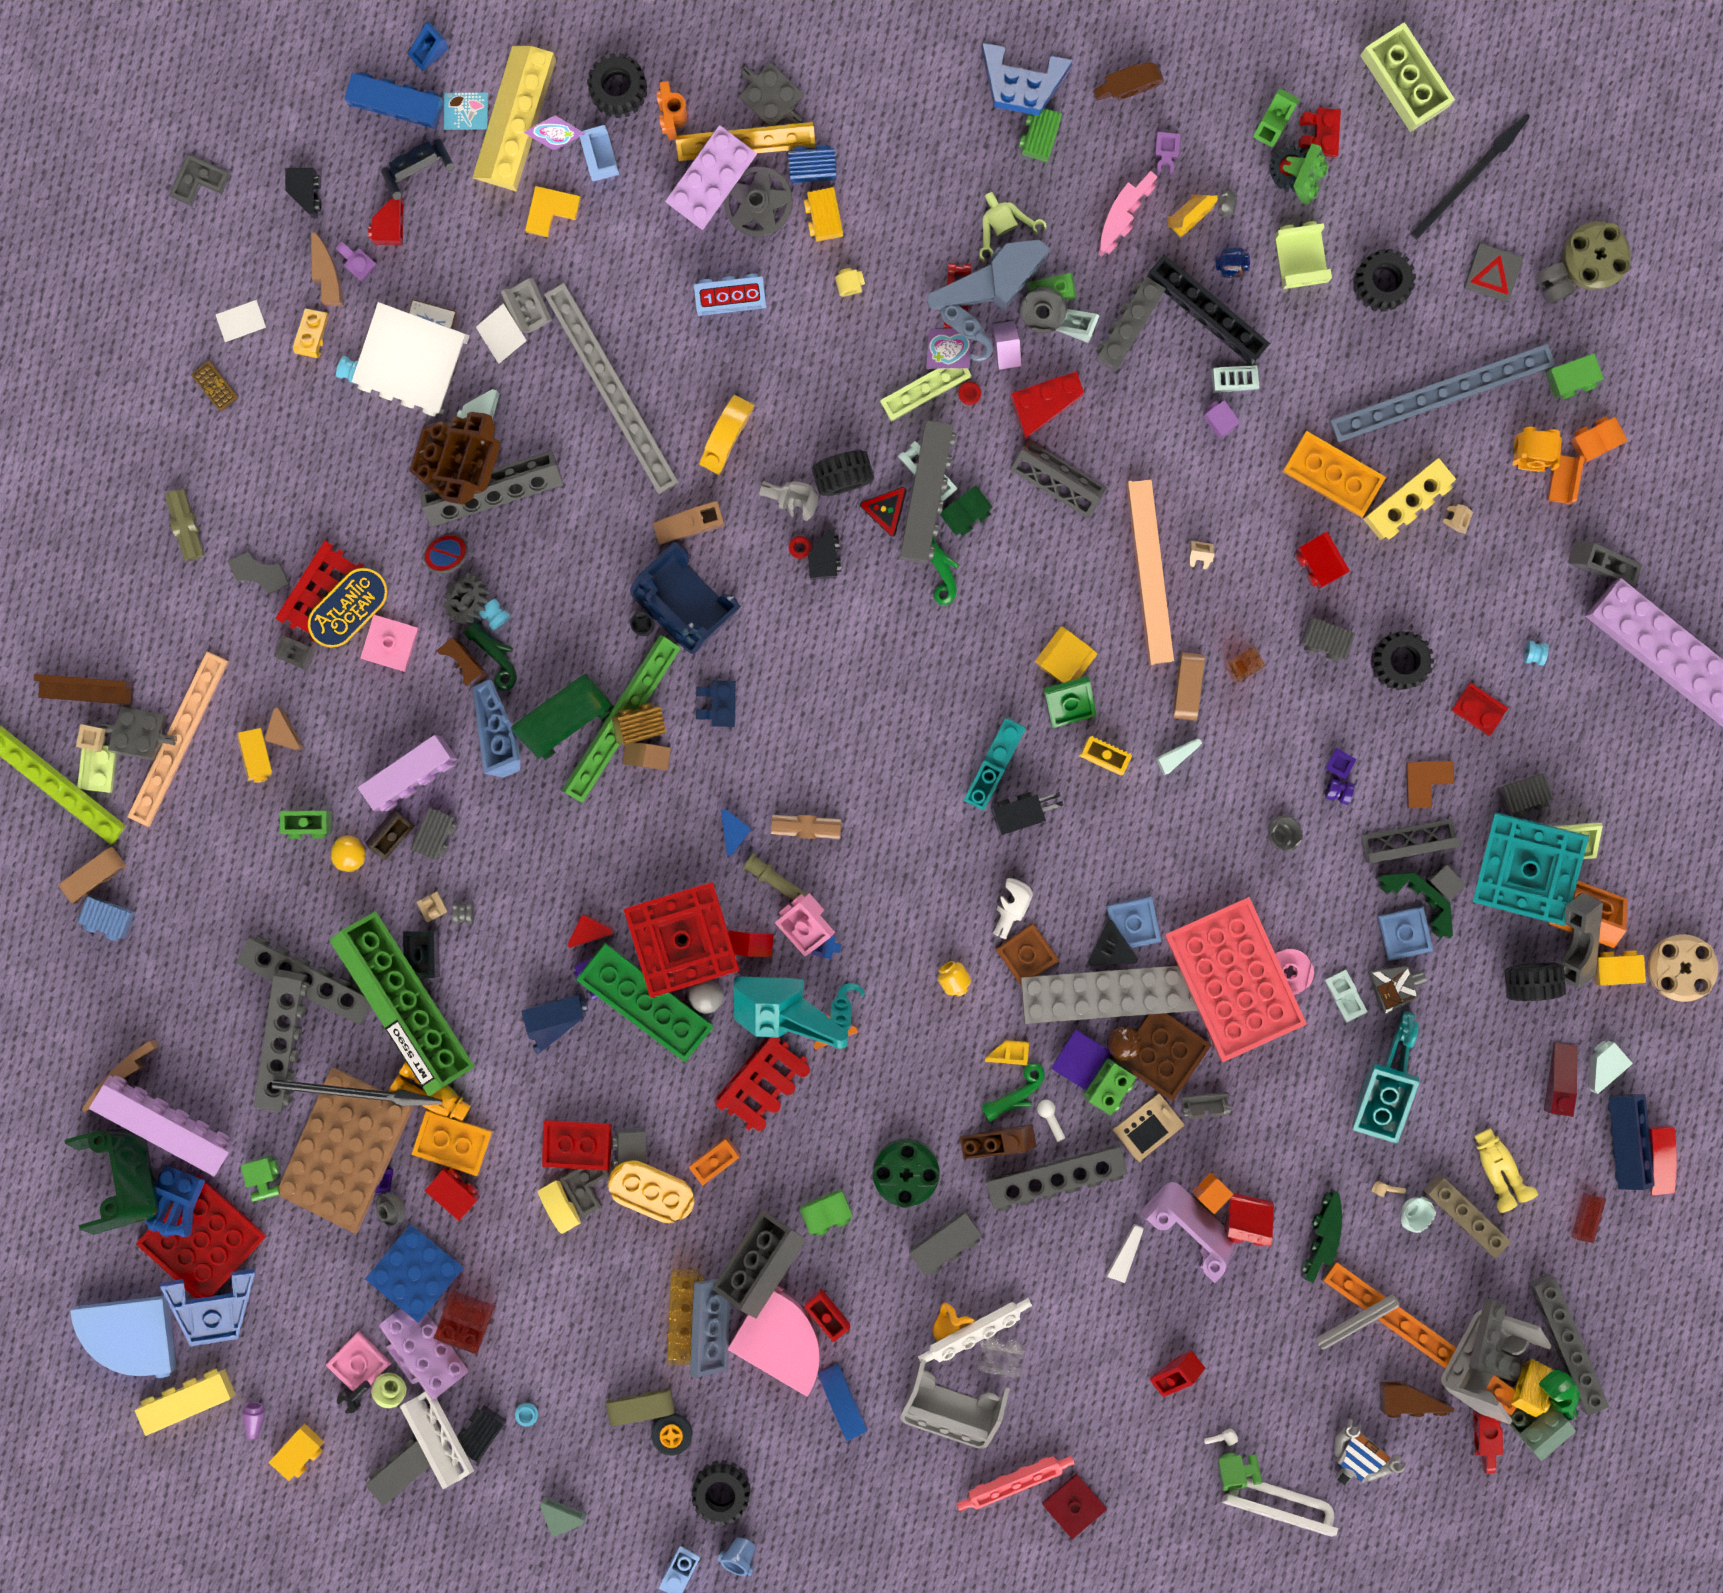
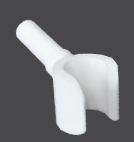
M1227 1429L1218 1436L1205 1438L1204 1442L1205 1444L1225 1440L1227 1445L1231 1446L1238 1442V1437L1233 1429Z

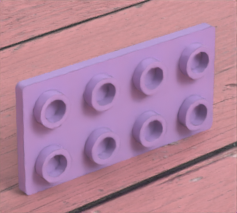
M399 1309L379 1324V1327L391 1342L386 1346L389 1353L412 1384L419 1382L432 1400L468 1373V1369L428 1313L418 1323L402 1309Z

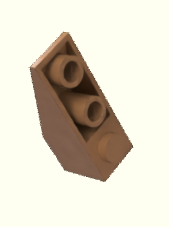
M715 501L654 522L653 526L659 545H663L724 527L725 523L719 503Z

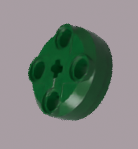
M909 1138L897 1139L885 1145L877 1154L873 1164V1181L879 1194L888 1202L902 1208H909L926 1201L937 1188L940 1179L939 1164L935 1154L924 1143ZM910 1145L914 1150L911 1154L906 1155L901 1152L902 1147ZM880 1167H887L889 1173L886 1176H880L877 1174V1170ZM927 1169H932L935 1171V1175L932 1178H925L923 1172ZM902 1191H908L911 1193V1196L907 1200H902L899 1198V1194Z

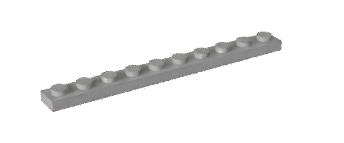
M563 283L545 293L546 299L658 494L660 495L679 484L566 285Z

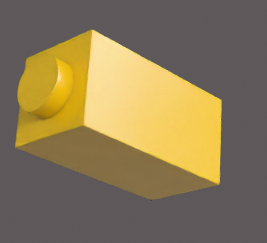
M261 728L239 732L237 740L247 780H253L254 783L268 780L267 777L271 776L272 770Z

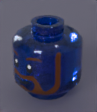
M1241 247L1224 248L1221 251L1220 257H1216V270L1221 271L1224 278L1244 277L1246 271H1250V254L1246 253L1245 249Z

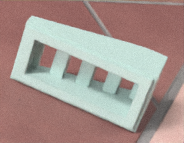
M1257 366L1218 367L1211 370L1213 393L1259 389ZM1250 371L1252 376V384H1248L1247 372ZM1239 372H1242L1243 384L1239 385ZM1229 373H1233L1234 385H1230ZM1220 374L1225 375V385H1221Z
M1194 739L1157 757L1156 761L1163 775L1169 774L1202 744L1201 740Z

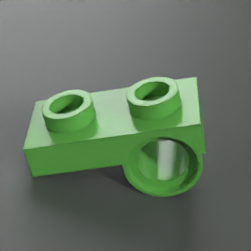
M1072 273L1027 283L1028 292L1039 287H1048L1055 289L1064 299L1069 298V301L1077 298L1074 275Z

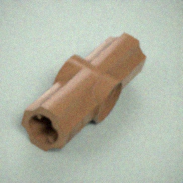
M772 815L771 834L795 836V838L816 839V837L840 839L841 819L817 818V816Z

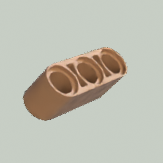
M1181 652L1179 658L1181 665L1178 666L1177 674L1178 688H1176L1174 706L1176 707L1175 711H1173V718L1196 721L1199 711L1205 655Z
M110 847L66 878L58 886L73 905L79 902L83 895L85 897L100 887L99 884L102 881L105 883L118 873L117 870L120 868L123 870L127 865L116 850Z

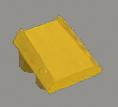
M1191 194V199L1172 216H1167L1168 228H1171L1180 238L1184 236L1214 208V204L1218 201L1217 195Z
M1061 626L1035 660V663L1058 682L1064 683L1079 679L1098 653Z

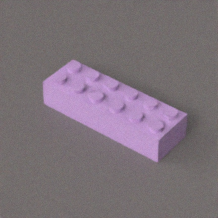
M108 1076L89 1107L90 1110L215 1177L232 1145L228 1135L220 1131L215 1133L209 1129V1125L200 1120L195 1122L188 1118L189 1115L180 1109L175 1111L167 1107L168 1103L160 1098L153 1099L147 1096L148 1093L140 1087L133 1088L127 1085V1081L120 1076Z

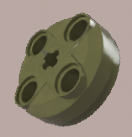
M1593 221L1578 227L1568 236L1561 251V262L1566 267L1568 279L1576 286L1586 290H1601L1612 286L1629 271L1631 266V251L1628 240L1621 232L1620 227L1615 223ZM1604 231L1609 233L1610 240L1604 237ZM1574 240L1579 242L1580 249L1574 247ZM1613 262L1619 265V272L1613 268ZM1583 271L1588 273L1589 281L1583 278Z

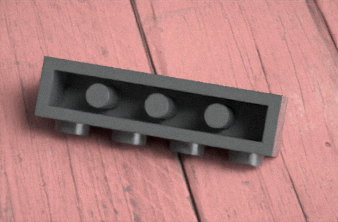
M1148 277L1145 278L1143 283L1137 282L1131 292L1135 295L1131 302L1126 300L1120 310L1123 316L1119 322L1114 320L1108 330V333L1111 334L1108 341L1102 340L1096 352L1099 355L1096 361L1114 372L1117 371L1166 288Z

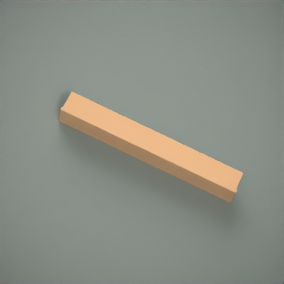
M1152 480L1128 481L1126 487L1148 664L1152 666L1154 664L1174 661Z

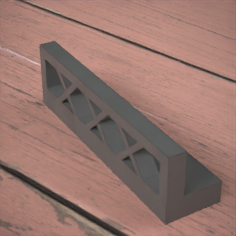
M1031 440L1027 441L1010 469L1089 518L1107 489L1104 485ZM1023 459L1030 463L1032 470L1026 471L1018 465ZM1046 473L1050 476L1052 482H1043L1039 474ZM1059 486H1067L1070 488L1071 494L1064 495L1060 492ZM1078 498H1086L1091 501L1092 504L1089 509L1082 506Z
M1453 819L1361 836L1366 863L1461 846L1460 837L1455 835ZM1448 824L1450 838L1440 839L1434 834L1439 826ZM1434 827L1431 832L1426 829V828ZM1422 829L1429 834L1424 843H1417L1412 839L1416 830ZM1412 831L1409 836L1404 834V832ZM1394 834H1400L1406 838L1401 847L1396 848L1389 843ZM1388 835H1389V837H1388L1386 840H1384L1383 838H1381V837H1383V836H1388ZM1431 837H1434L1436 839L1435 841L1429 842ZM1377 838L1384 843L1379 851L1370 853L1368 839ZM1409 841L1414 843V845L1406 846ZM1386 845H1388L1389 847L1392 848V849L1384 850V848L1386 847Z

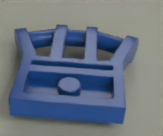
M164 1165L155 1186L157 1200L159 1202L161 1199L158 1205L157 1214L153 1218L144 1221L148 1225V1229L153 1232L159 1231L165 1237L170 1235L189 1237L192 1231L193 1209L205 1180L172 1166ZM171 1201H174L168 1219L165 1223H163ZM183 1209L182 1223L176 1226Z

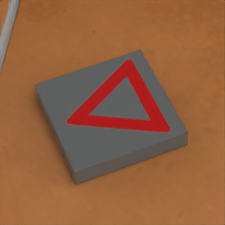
M1479 243L1464 288L1509 302L1524 257Z

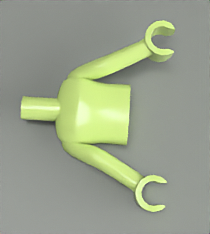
M993 192L985 195L990 209L986 211L982 220L983 248L980 250L979 258L982 262H985L982 253L986 251L991 256L993 254V250L990 248V225L997 237L1002 236L1018 227L1015 216L1032 227L1033 233L1038 235L1035 226L1041 224L1046 231L1045 221L1041 219L1033 221L1011 202L999 204Z

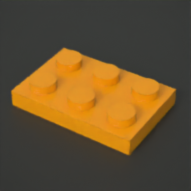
M426 1110L411 1155L478 1176L493 1131Z

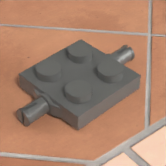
M771 62L757 75L748 66H745L744 70L742 69L740 73L749 81V85L739 98L768 126H777L787 118L793 124H798L795 119L800 123L803 122V119L794 110L798 102L804 97V94Z
M120 707L114 725L103 722L99 724L101 726L99 728L106 729L105 733L111 734L108 751L111 753L155 761L157 751L162 743L175 746V741H177V736L164 733L167 717L163 714Z

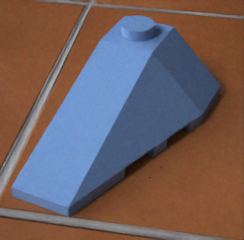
M487 680L472 687L484 774L506 777L520 771L518 739L511 730L512 725L492 680Z

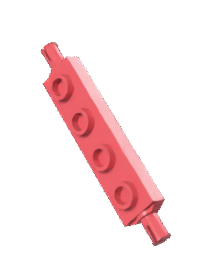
M1071 1455L1059 1461L1054 1456L1043 1458L1033 1465L1021 1467L1016 1472L999 1476L992 1482L976 1486L968 1491L969 1498L956 1503L959 1512L970 1507L977 1510L1062 1474V1469L1075 1465Z

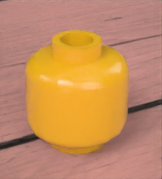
M950 961L939 969L937 980L946 994L962 996L969 990L968 986L971 983V977L963 964Z

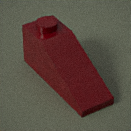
M1554 1042L1544 1111L1548 1113L1574 1117L1577 1097L1578 1046Z

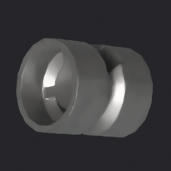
M1563 262L1535 274L1539 286L1545 289L1543 295L1547 305L1576 292L1572 281L1566 279L1568 272Z

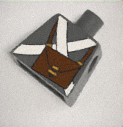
M1406 965L1367 971L1380 1011L1384 1014L1418 997L1416 986L1427 983L1423 970L1411 973Z

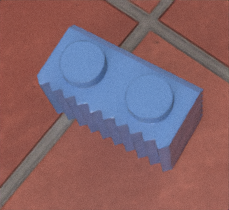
M87 896L77 923L82 924V929L96 933V930L105 933V938L117 941L118 938H126L135 912L100 898Z

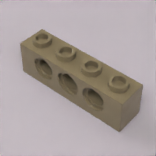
M1438 1174L1423 1190L1495 1259L1511 1243L1496 1226L1443 1176Z

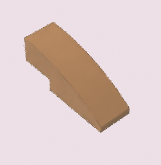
M311 233L312 280L315 283H321V302L325 306H344L343 289L336 264L322 239L316 233Z

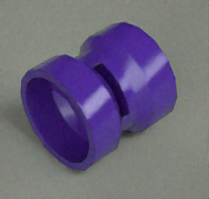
M1331 777L1325 792V798L1329 800L1336 799L1341 804L1348 805L1353 796L1355 784L1351 782L1343 783L1340 779Z

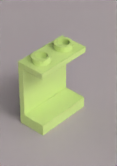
M1316 221L1304 223L1302 227L1294 228V225H1285L1276 232L1275 240L1283 289L1328 283L1332 279L1331 269L1326 267L1321 232L1324 229V223L1317 224Z

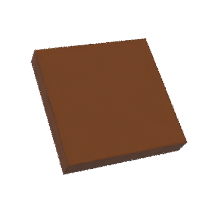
M1031 923L995 948L1020 985L1021 978L1036 977L1059 961L1034 923Z

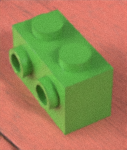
M280 811V834H288V839H302V834H311L312 839L325 838V834H332V811Z
M1107 1058L1083 1097L1107 1114L1112 1115L1113 1112L1120 1108L1126 1092H1130L1133 1088L1136 1076Z

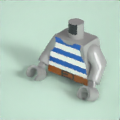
M1349 1419L1347 1427L1343 1428L1335 1436L1334 1458L1342 1466L1335 1478L1345 1486L1353 1476L1364 1483L1367 1480L1372 1481L1393 1472L1401 1473L1405 1469L1406 1462L1398 1463L1401 1457L1399 1454H1396L1391 1461V1457L1387 1452L1360 1432L1361 1424L1357 1427L1352 1426V1419Z

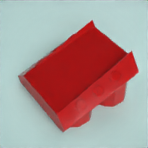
M1233 1193L1234 1195L1228 1200L1226 1207L1225 1232L1227 1237L1233 1243L1248 1241L1256 1246L1266 1245L1271 1247L1274 1218L1273 1202Z

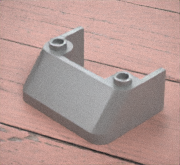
M1480 1310L1470 1322L1442 1374L1441 1382L1448 1392L1478 1413L1511 1424L1512 1419L1501 1403L1496 1401L1495 1396L1491 1392L1486 1391L1493 1375L1469 1367L1482 1310ZM1505 1315L1496 1351L1504 1354L1519 1355L1526 1350L1529 1343L1547 1349L1551 1348L1552 1345L1539 1326Z
M921 1359L902 1408L901 1421L907 1425L975 1448L983 1449L988 1447L1002 1423L1010 1389L1005 1387L1000 1397L988 1392L980 1395L978 1399L935 1385L936 1378L931 1372L924 1370L926 1360Z

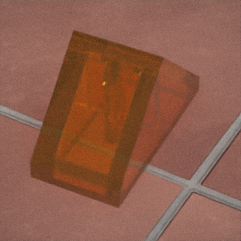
M1255 646L1223 663L1234 684L1265 667Z

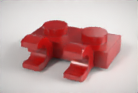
M1318 108L1316 114L1303 112L1302 116L1300 115L1299 125L1315 126V137L1302 135L1299 138L1298 146L1310 149L1311 144L1321 146L1325 157H1337L1339 154L1341 109Z

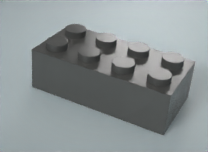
M762 1210L712 1289L740 1311L757 1319L807 1239L778 1218Z

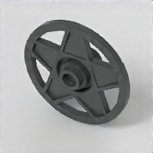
M752 167L746 169L738 180L740 181L747 175L757 173L752 185L736 183L724 200V208L729 221L737 230L749 236L762 237L778 231L786 223L791 214L793 198L788 183L778 172L766 167ZM770 175L778 179L786 191L771 189ZM731 195L741 203L734 217L730 209ZM787 204L783 217L776 224L774 210ZM756 219L764 230L752 231L743 228V226Z

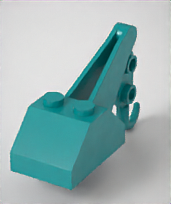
M734 977V1020L756 1037H780L789 1031L842 1049L848 1045L847 1031L851 1028L852 1004L847 998L846 993L850 990H856L861 996H864L865 992L858 984L847 983L842 985L837 992L836 998L831 1003V1015L829 1018L804 999V979Z
M1402 1011L1384 1065L1381 1066L1374 1063L1366 1074L1352 1123L1354 1131L1398 1144L1420 1083L1418 1076L1407 1073L1409 1050L1415 1045L1419 1030L1418 1022H1414L1415 1013ZM1400 1039L1403 1042L1398 1070H1394L1390 1066Z

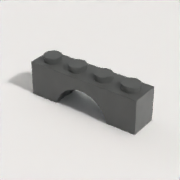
M1585 893L1580 894L1566 905L1565 924L1574 928V937L1567 954L1561 960V965L1564 966L1565 982L1577 988L1582 987L1596 975L1603 901Z

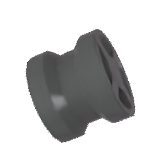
M460 902L453 903L452 918L454 925H459L461 922H466L467 924L474 923L473 902H467L466 904H461Z

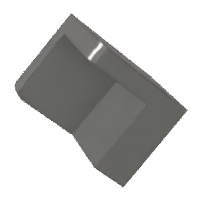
M1444 864L1426 879L1432 887H1436L1448 900H1451L1466 885L1448 865Z

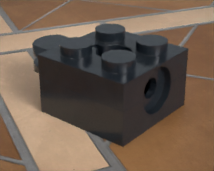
M1031 792L1017 795V801L1010 802L1009 799L996 802L995 808H992L991 811L999 835H1004L1045 822L1046 819L1043 812L1063 806V801L1041 807L1040 803L1061 797L1060 792L1039 798L1038 794L1032 795Z

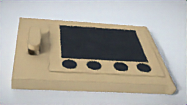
M1158 1093L1112 1130L1138 1163H1140L1142 1159L1185 1125L1160 1093Z

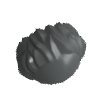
M1278 816L1272 819L1269 825L1268 837L1270 843L1276 849L1290 852L1295 850L1301 843L1303 831L1300 824L1296 822V819H1293L1291 816Z

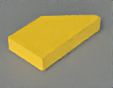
M1005 1040L985 1057V1062L1027 1065L1029 1042Z

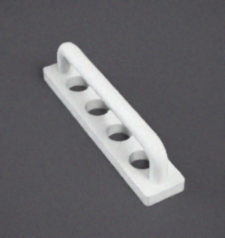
M1246 1477V1487L1324 1511L1325 1519L1323 1524L1239 1498V1489L1232 1490L1229 1494L1223 1495L1222 1503L1327 1536L1337 1535L1338 1528L1333 1527V1508L1325 1501L1264 1482L1254 1485L1253 1480Z

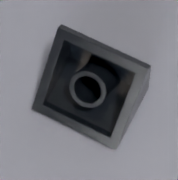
M439 930L403 931V955L418 978H436L440 976Z

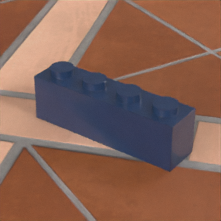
M1618 1094L1609 1097L1610 1132L1614 1143L1613 1157L1616 1162L1615 1179L1618 1182V1189L1646 1190L1654 1187L1655 1181L1646 1095Z

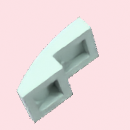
M1346 970L1325 980L1346 1023L1368 1012Z

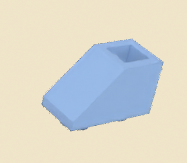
M680 1546L661 1579L659 1589L667 1593H683L701 1556Z

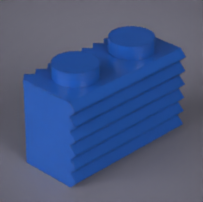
M829 145L816 146L815 150H807L806 147L801 146L793 148V151H788L791 184L836 180L834 148H830Z

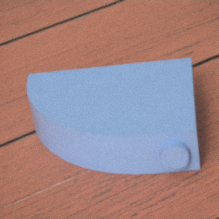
M165 1296L81 1305L70 1310L72 1324L80 1343L89 1355L104 1367L125 1375H156V1378L168 1377L177 1368L170 1308Z

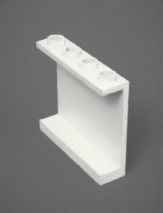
M378 302L352 382L358 384L357 388L365 392L371 393L372 389L380 392L379 397L390 401H392L393 397L400 399V404L412 409H414L415 405L422 407V412L434 417L436 413L443 414L444 409H441L462 345L463 343L467 344L470 335Z

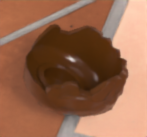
M1122 1026L1111 1031L1107 1039V1047L1113 1058L1119 1061H1126L1140 1054L1142 1039L1135 1029Z

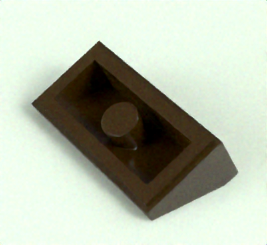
M394 808L365 843L370 850L386 860L415 825Z

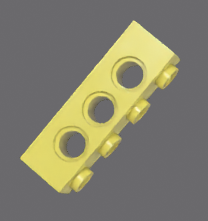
M1438 458L1363 519L1380 540L1385 537L1389 540L1399 532L1397 527L1402 523L1408 525L1418 517L1415 514L1418 510L1422 508L1425 511L1435 503L1434 497L1439 493L1443 496L1453 488L1451 484L1456 478ZM1425 481L1433 484L1432 492H1427L1424 489ZM1408 495L1415 498L1416 504L1414 507L1407 505L1406 497ZM1389 510H1394L1398 514L1397 521L1394 522L1389 519Z

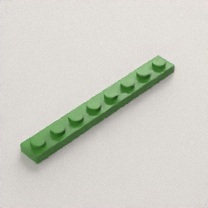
M662 635L658 637L562 788L563 792L583 803L620 745L616 741L611 717L618 715L617 711L627 708H631V711L637 710L639 705L646 703L681 647Z

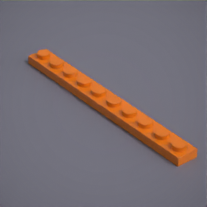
M1334 1261L1322 1278L1325 1283L1363 1310L1386 1298L1336 1261ZM1401 1307L1377 1319L1441 1366L1447 1367L1456 1347ZM1493 1375L1486 1391L1491 1392L1495 1396L1496 1401L1501 1403L1505 1411L1512 1415L1517 1408L1511 1404L1515 1389Z

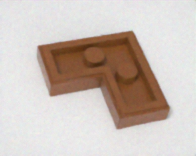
M1454 761L1406 762L1407 808H1432L1431 785L1454 784Z

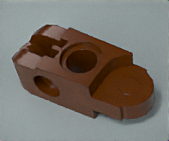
M1147 62L1138 66L1134 64L1105 76L1107 83L1094 89L1093 93L1097 101L1111 96L1113 98L1117 97L1118 101L1161 85L1164 82L1161 70L1154 63Z

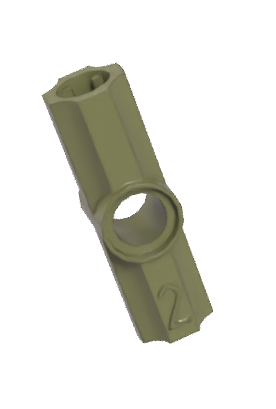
M181 489L165 494V499L172 518L170 519V525L174 536L178 538L184 561L187 562L204 557L205 554L198 534L200 528L196 526L195 521H197V518L191 510L186 490Z

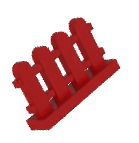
M325 540L275 619L282 623L288 620L291 622L289 627L295 630L296 626L310 634L308 629L309 617L305 615V612L309 607L314 609L323 600V598L317 595L321 587L331 592L340 583L329 576L332 570L335 568L341 573L348 575L353 570L363 568L364 564L360 562L358 565L353 564L342 557L343 551L338 549L337 553L332 550L334 545ZM323 562H326L329 565L323 572L319 568ZM311 581L316 583L312 591L307 589ZM300 600L304 604L300 610H297L294 607Z
M765 1037L714 1099L715 1106L723 1111L727 1107V1114L732 1116L735 1113L746 1122L745 1128L749 1131L752 1127L757 1131H761L766 1127V1121L762 1117L766 1110L771 1113H776L780 1110L781 1104L776 1098L781 1092L785 1095L794 1093L795 1085L791 1079L795 1074L800 1077H806L810 1073V1068L805 1063L808 1059L804 1055L800 1058L787 1049L789 1044L785 1040L782 1044L779 1042L781 1040L780 1037ZM769 1054H772L771 1058L768 1061H765L766 1057ZM777 1060L791 1069L786 1076L773 1067ZM756 1071L757 1075L752 1080L750 1077ZM762 1078H765L776 1087L771 1094L758 1084ZM740 1089L743 1090L739 1097L735 1096ZM748 1095L761 1104L757 1111L743 1102Z

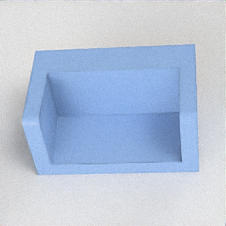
M602 125L582 131L585 135L579 136L592 181L619 175L606 126Z

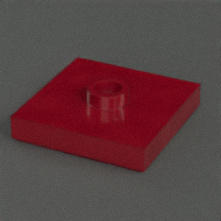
M1077 1473L1042 1502L1045 1509L1072 1540L1107 1510L1105 1505Z

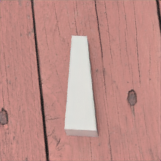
M1133 1224L1106 1274L1107 1277L1125 1283L1144 1230L1143 1226Z

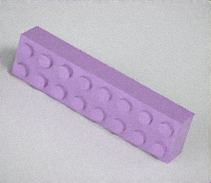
M1622 578L1614 580L1585 617L1723 727V659Z

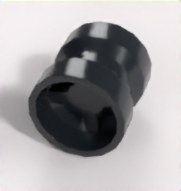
M638 612L632 616L630 626L637 635L647 636L653 632L655 622L649 614Z

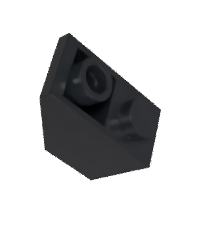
M285 168V191L313 219H318V212L322 210L321 199L318 198V189H321V176L317 175L314 168Z
M829 530L808 554L810 580L837 578V572H842L841 558L836 559L835 549H840L839 535L834 536V530Z

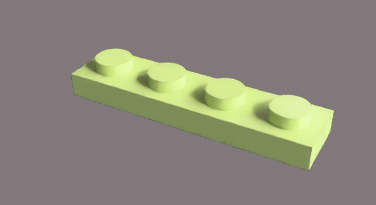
M968 368L936 369L880 400V403L892 422L966 381L972 375Z

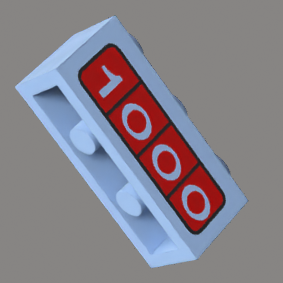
M748 274L743 279H735L733 276L724 277L721 279L722 281L712 282V279L700 280L699 284H694L698 316L767 308L763 276L758 277V274Z

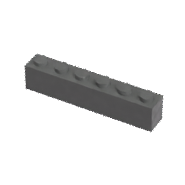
M929 420L925 422L900 551V560L927 564L928 559H933L935 546L931 545L933 536L937 537L939 523L935 521L937 514H941L944 501L940 500L941 491L945 492L948 478H945L944 474L945 468L950 469L952 455H948L949 447H954L956 433L952 432L954 425Z

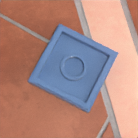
M1152 896L1107 906L1109 920H1113L1131 948L1162 942Z
M1424 906L1377 916L1387 961L1434 951Z

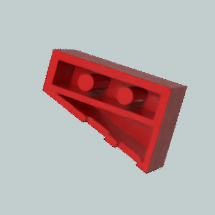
M1077 371L1011 393L1010 400L1024 441L1083 396L1084 390Z

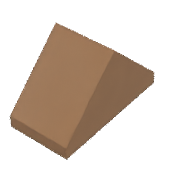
M277 707L273 709L264 741L294 750L304 749L283 708Z
M629 743L625 745L622 764L668 770L671 748L643 743Z

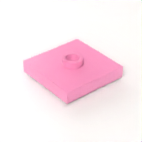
M373 615L361 659L406 672L419 628Z

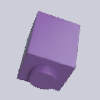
M1225 400L1220 404L1215 401L1205 409L1207 413L1203 416L1218 439L1241 423Z

